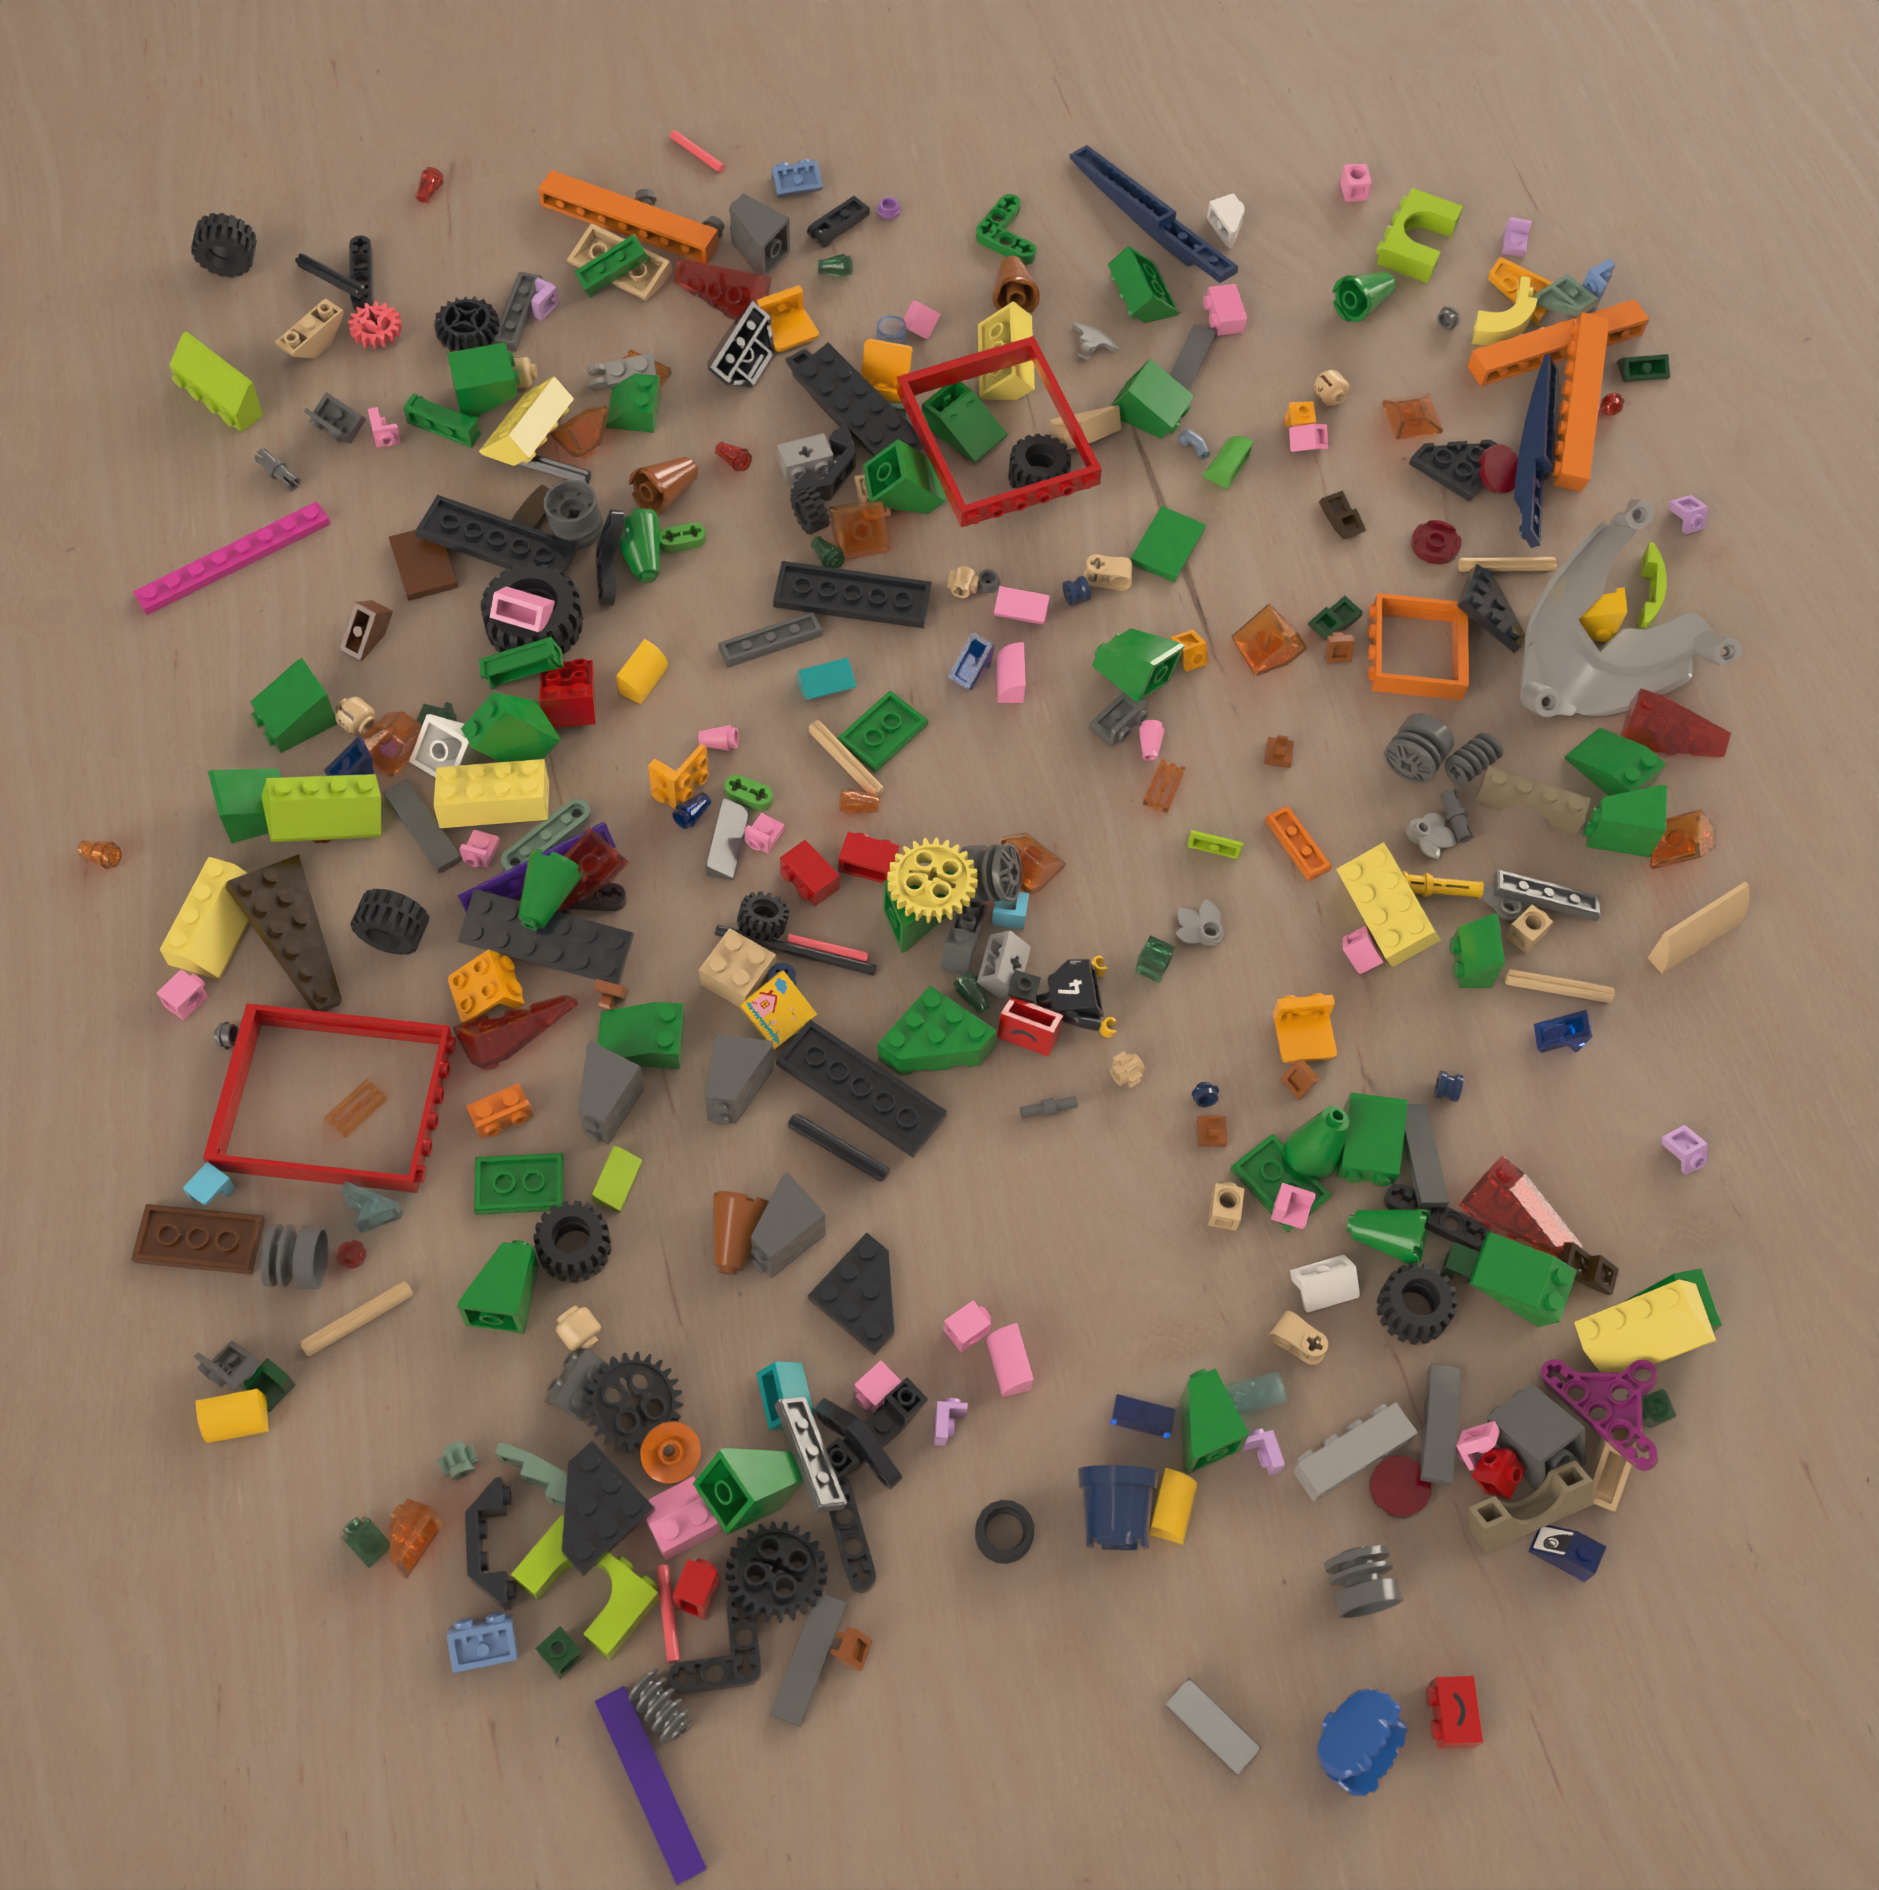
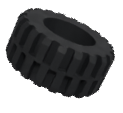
M528 563V566L521 567V564L513 566L514 569L510 571L508 569L502 571L499 578L494 577L489 583L490 587L484 590L483 599L481 600V611L488 640L491 645L495 646L497 652L500 653L548 637H552L563 654L571 649L570 644H576L583 628L582 608L578 589L574 586V582L570 577H564V572L556 568L551 570L549 565L542 564V566H536V563ZM504 587H510L555 601L554 611L551 613L546 626L540 632L490 618L494 592Z

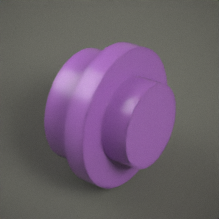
M886 197L878 204L877 211L882 218L894 219L900 214V205L895 198Z

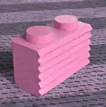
M1236 284L1208 287L1207 295L1203 297L1204 309L1209 310L1210 327L1215 328L1217 336L1233 335L1235 333L1242 334L1245 331L1247 315Z

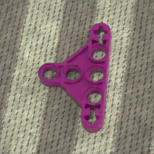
M1557 1359L1548 1360L1543 1364L1541 1375L1546 1387L1633 1467L1638 1470L1647 1471L1656 1466L1658 1463L1656 1446L1643 1434V1396L1654 1388L1658 1380L1656 1368L1648 1360H1637L1621 1373L1574 1372L1564 1362ZM1641 1369H1646L1652 1374L1649 1380L1643 1382L1635 1379L1634 1375ZM1560 1371L1562 1380L1566 1383L1562 1386V1382L1557 1377H1550V1372L1558 1373ZM1574 1388H1581L1585 1391V1396L1580 1400H1572L1568 1394ZM1620 1388L1626 1389L1630 1393L1629 1397L1623 1401L1615 1400L1612 1397L1615 1390ZM1595 1408H1603L1607 1411V1416L1602 1420H1594L1590 1417V1413ZM1617 1428H1625L1630 1432L1628 1438L1622 1441L1614 1439L1612 1433ZM1636 1443V1447L1643 1453L1648 1451L1650 1458L1640 1457L1638 1459L1637 1451L1632 1445Z

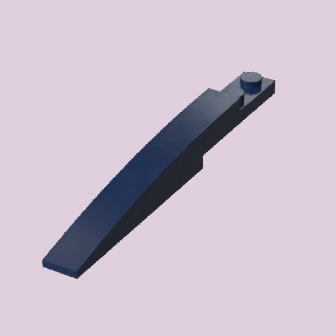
M1085 145L1070 154V159L1109 199L1149 236L1189 267L1195 264L1219 283L1238 273V265L1176 219V211L1091 147Z
M1550 354L1544 355L1532 392L1520 444L1515 480L1514 500L1520 508L1522 518L1519 533L1523 540L1526 539L1531 548L1541 546L1544 474L1554 471L1558 368Z

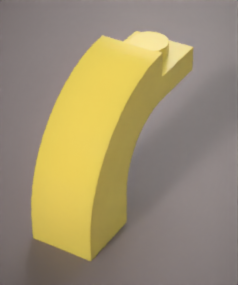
M1521 276L1515 305L1509 310L1498 313L1478 310L1474 323L1472 344L1488 346L1500 340L1516 337L1525 331L1532 319L1538 299L1532 298L1531 277Z

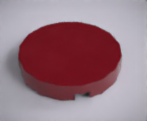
M1503 444L1494 445L1487 448L1480 457L1479 464H1481L1482 469L1479 470L1480 478L1490 492L1505 494L1515 489L1518 457L1510 447Z
M1430 520L1416 527L1411 538V546L1414 553L1421 560L1430 564L1440 565L1449 563L1456 558L1461 548L1462 539L1460 534L1458 536L1456 529L1452 525L1444 521Z
M1392 1456L1384 1459L1375 1467L1369 1479V1492L1379 1509L1381 1508L1394 1518H1408L1417 1515L1428 1504L1431 1496V1482L1420 1480L1421 1465L1417 1461L1407 1456Z

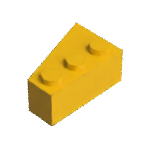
M1625 587L1616 588V593L1602 594L1578 619L1592 641L1608 642L1617 634L1627 614Z

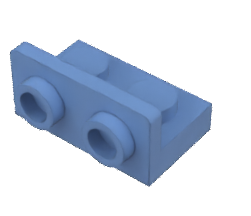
M804 159L798 161L797 164L789 165L783 162L772 167L771 178L774 180L777 197L822 191L823 187L817 161Z
M1610 258L1590 269L1582 284L1583 287L1598 298V304L1605 292L1607 283L1612 278L1611 274L1616 265ZM1597 306L1586 313L1595 312Z
M494 1612L486 1615L484 1620L473 1622L472 1618H465L455 1621L453 1623L454 1626H450L447 1632L453 1673L518 1660L513 1629V1614L505 1615V1612Z

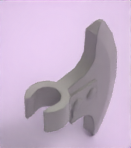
M1073 323V329L1082 335L1079 342L1082 343L1080 349L1083 351L1078 354L1081 358L1088 360L1093 352L1101 347L1107 348L1112 352L1119 350L1115 341L1102 331L1085 324Z

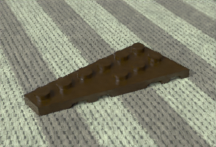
M299 854L227 881L225 888L313 1011L325 1012L339 1006L342 997Z

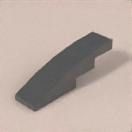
M1430 1364L1428 1369V1394L1424 1407V1426L1421 1431L1420 1480L1446 1486L1452 1485L1456 1454L1460 1400V1369Z

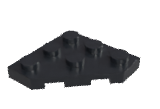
M1491 439L1481 440L1480 443L1468 444L1467 441L1448 442L1447 445L1434 446V443H1424L1410 458L1409 465L1470 502L1484 486L1479 470H1482L1481 464H1479L1480 457L1487 448L1499 444Z
M1476 564L1469 572L1457 607L1515 653L1521 648L1525 633L1497 580L1488 569Z
M866 1233L808 1294V1300L874 1356L894 1335V1316L889 1250L870 1234Z
M593 1441L568 1462L562 1537L563 1555L583 1577L655 1511V1507Z

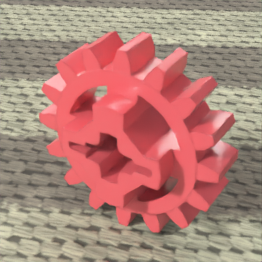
M374 302L373 306L365 303L364 309L357 307V314H350L351 320L348 321L351 337L355 338L357 344L362 342L364 348H367L369 344L373 346V349H376L377 345L380 344L385 348L386 342L395 343L394 337H400V330L403 329L400 314L396 313L394 307L388 309L387 303L382 304V306H378L377 302Z

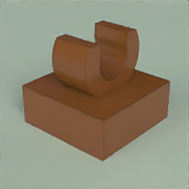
M1332 632L1331 636L1327 637L1325 651L1327 663L1352 662L1355 644L1353 635H1343V632Z
M1278 735L1277 738L1268 737L1264 764L1290 768L1294 741L1288 740V736Z
M596 980L594 990L602 994L599 1001L601 1008L607 1010L614 1009L616 998L626 1001L627 988L603 980Z
M1299 1059L1293 1063L1281 1077V1080L1299 1100L1310 1092L1320 1080V1077L1316 1076L1310 1069L1309 1064H1306L1303 1059Z
M1198 1116L1196 1120L1198 1146L1226 1147L1228 1143L1226 1116Z
M847 1627L845 1633L838 1632L836 1634V1637L842 1641L839 1650L831 1649L830 1653L851 1669L862 1671L872 1640L858 1629Z

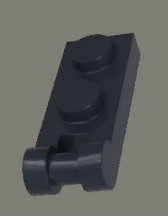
M852 196L813 222L808 227L807 234L813 239H818V243L826 248L834 238L869 216L870 208L856 196Z

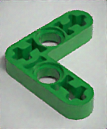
M1014 194L1003 195L977 225L976 241L1005 257H1019L1024 265L1032 264L1036 258V246L1032 242L1005 230L1019 214L1020 199ZM1000 217L1004 220L1002 222H996L993 220V218ZM1009 241L1011 245L1004 246L1000 242Z

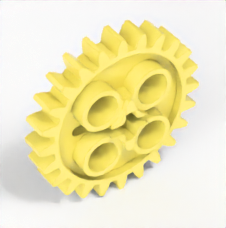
M924 838L923 845L921 846L916 841H913L912 850L904 846L903 855L896 853L895 862L890 863L891 872L887 873L888 881H890L888 882V891H892L891 900H898V909L906 907V916L915 912L916 921L922 915L926 916L927 923H930L932 916H936L939 923L942 921V915H946L951 920L953 918L952 911L962 914V905L969 907L970 898H975V888H977L978 880L975 879L977 878V869H973L974 861L967 860V851L959 854L958 844L952 849L949 848V840H946L943 845H939L938 838H935L933 844H929L928 840ZM925 862V863H928V864H930V865H928V866H920L919 864ZM954 871L955 874L947 875L945 872ZM913 885H917V886H919L920 888H919V889H910L909 887H910V886H913ZM944 894L946 897L938 898L935 895Z

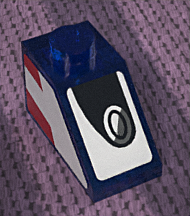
M1547 1525L1536 1531L1528 1552L1586 1582L1595 1575L1607 1546L1579 1531Z

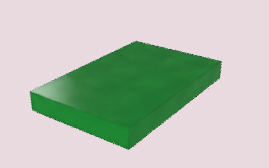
M1161 506L1130 558L1132 565L1175 583L1203 535L1206 524Z
M889 691L838 736L837 739L855 758L876 773L928 726V719L892 691Z
M1274 1133L1231 1166L1230 1170L1271 1215L1282 1183L1316 1194L1308 1217L1329 1201L1332 1196L1314 1176L1307 1178L1294 1171L1286 1160V1147L1284 1148V1144ZM1279 1222L1288 1233L1295 1228Z
M563 1153L475 1157V1215L551 1211L550 1207L555 1204L557 1208L563 1206Z

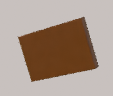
M416 530L389 536L408 601L458 588L446 547L416 537Z

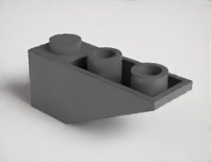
M970 902L969 907L962 905V914L956 913L945 941L940 969L963 975L968 974L988 909L987 904Z

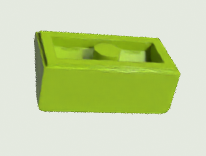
M1191 830L1187 847L1239 859L1244 843Z
M614 1145L593 1190V1203L621 1212L643 1162L642 1159Z

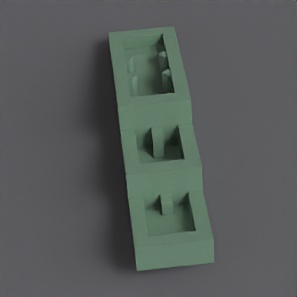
M499 1442L495 1452L499 1462L522 1468L520 1475L523 1482L547 1489L545 1497L548 1503L565 1508L567 1474L529 1452Z

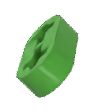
M696 522L671 526L660 531V549L667 553L698 548L704 545L706 541L704 526ZM696 533L698 537H693L692 534ZM667 538H671L673 542H668Z
M732 775L725 781V795L729 800L760 812L766 811L772 806L773 795L772 790L768 786L741 775ZM738 785L741 786V789H737L736 792L732 791V788H736ZM761 795H765V799L762 798L760 801L756 800V797H761Z

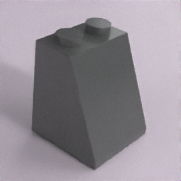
M743 193L737 200L731 203L729 208L731 242L756 275L764 280L790 253L789 217Z
M715 1035L705 1095L708 1121L718 1125L736 1124L773 1071V1041Z
M592 1041L587 1045L578 1110L585 1136L593 1142L599 1143L601 1141L609 1145L643 1093L644 1086L639 1065Z
M788 1172L781 1177L751 1236L752 1263L760 1273L766 1272L771 1279L826 1235L825 1213Z
M1532 1383L1525 1389L1515 1392L1509 1401L1501 1407L1494 1408L1487 1417L1488 1423L1495 1421L1500 1430L1496 1444L1500 1449L1505 1447L1517 1454V1459L1526 1469L1523 1477L1535 1491L1545 1481L1549 1471L1574 1460L1581 1467L1586 1464L1585 1427Z

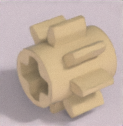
M958 567L956 572L950 571L947 588H951L954 596L967 598L970 592L976 594L979 576H975L974 570L969 567Z
M1123 1051L1113 1057L1114 1061L1112 1062L1113 1066L1110 1067V1073L1118 1085L1128 1084L1132 1088L1141 1082L1145 1067L1138 1055L1135 1053L1127 1055Z

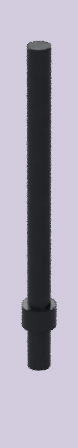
M717 925L715 935L723 937L729 930V927ZM730 928L767 949L872 976L876 972L877 965L776 939L768 942L767 938H764L763 942L759 941L757 936H755V939H751L750 933L747 935L742 933L743 929Z

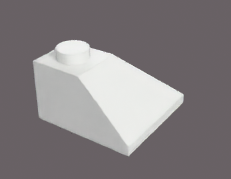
M428 714L409 762L436 778V767L473 765L477 761L480 752L471 747L462 732L463 723Z

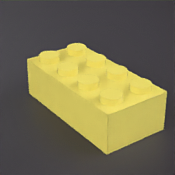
M545 759L436 767L434 809L439 828L548 820L549 779Z
M1384 842L1336 869L1384 957L1392 968L1441 941Z

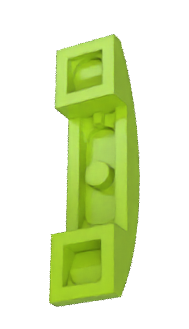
M1652 542L1648 543L1641 559L1640 577L1650 578L1649 602H1645L1638 615L1637 629L1651 627L1666 594L1667 575L1665 564L1658 548Z

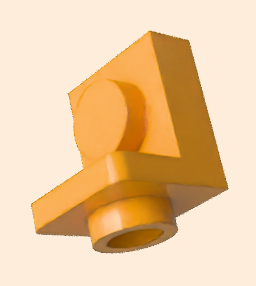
M1289 402L1284 417L1285 426L1296 427L1315 424L1314 402Z
M1193 629L1170 637V640L1180 642L1185 646L1181 657L1183 669L1186 672L1208 664L1207 643Z

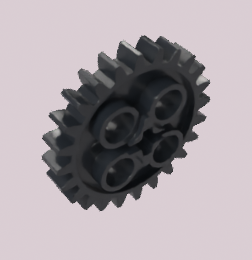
M625 1352L621 1355V1362H618L614 1356L609 1359L610 1368L602 1363L599 1366L602 1375L598 1373L591 1375L592 1380L596 1384H587L585 1387L592 1395L583 1398V1402L591 1404V1407L585 1409L583 1414L593 1416V1419L588 1422L587 1426L597 1425L598 1430L594 1434L595 1437L601 1434L606 1436L603 1445L606 1446L613 1440L615 1441V1451H618L622 1444L626 1445L627 1453H631L634 1445H637L640 1452L644 1438L654 1427L671 1420L678 1421L681 1418L678 1413L674 1412V1409H679L683 1406V1403L675 1401V1398L683 1392L682 1390H673V1386L679 1380L678 1378L668 1379L667 1376L670 1374L671 1368L664 1371L660 1370L662 1365L661 1359L653 1365L651 1364V1354L642 1361L640 1360L639 1352L634 1354L632 1360H629ZM634 1375H642L646 1378L647 1387L645 1389L635 1387L633 1384ZM620 1378L625 1379L628 1391L621 1384ZM606 1389H616L620 1394L619 1402L613 1403L608 1401L605 1396ZM630 1397L632 1399L638 1398L640 1403L636 1408L634 1405H627L626 1402ZM655 1402L658 1404L661 1410L660 1415L657 1417L649 1415L646 1410L647 1403ZM638 1413L646 1422V1427L641 1426ZM620 1416H628L632 1419V1430L627 1431L619 1426Z
M771 1521L770 1529L766 1530L760 1523L757 1534L748 1529L747 1540L738 1537V1548L731 1547L730 1556L732 1558L726 1560V1568L729 1570L726 1571L725 1579L731 1581L728 1583V1592H736L734 1594V1603L744 1601L742 1605L743 1612L751 1608L754 1609V1619L758 1618L761 1613H764L766 1623H769L772 1615H776L778 1622L782 1623L783 1615L788 1614L791 1620L794 1621L796 1610L806 1615L807 1604L815 1607L817 1604L816 1596H823L824 1587L822 1585L827 1584V1575L824 1573L828 1569V1563L822 1562L825 1560V1551H817L819 1549L818 1540L809 1543L811 1534L809 1531L802 1536L799 1535V1525L790 1531L788 1530L787 1522L783 1523L781 1529H777L775 1522ZM773 1549L776 1553L774 1555H765L762 1551ZM794 1561H800L804 1563L805 1566H803L802 1568H795L791 1565V1563ZM757 1575L762 1577L763 1580L752 1582L748 1578ZM780 1588H788L789 1590H791V1593L788 1595H781L777 1592V1590Z

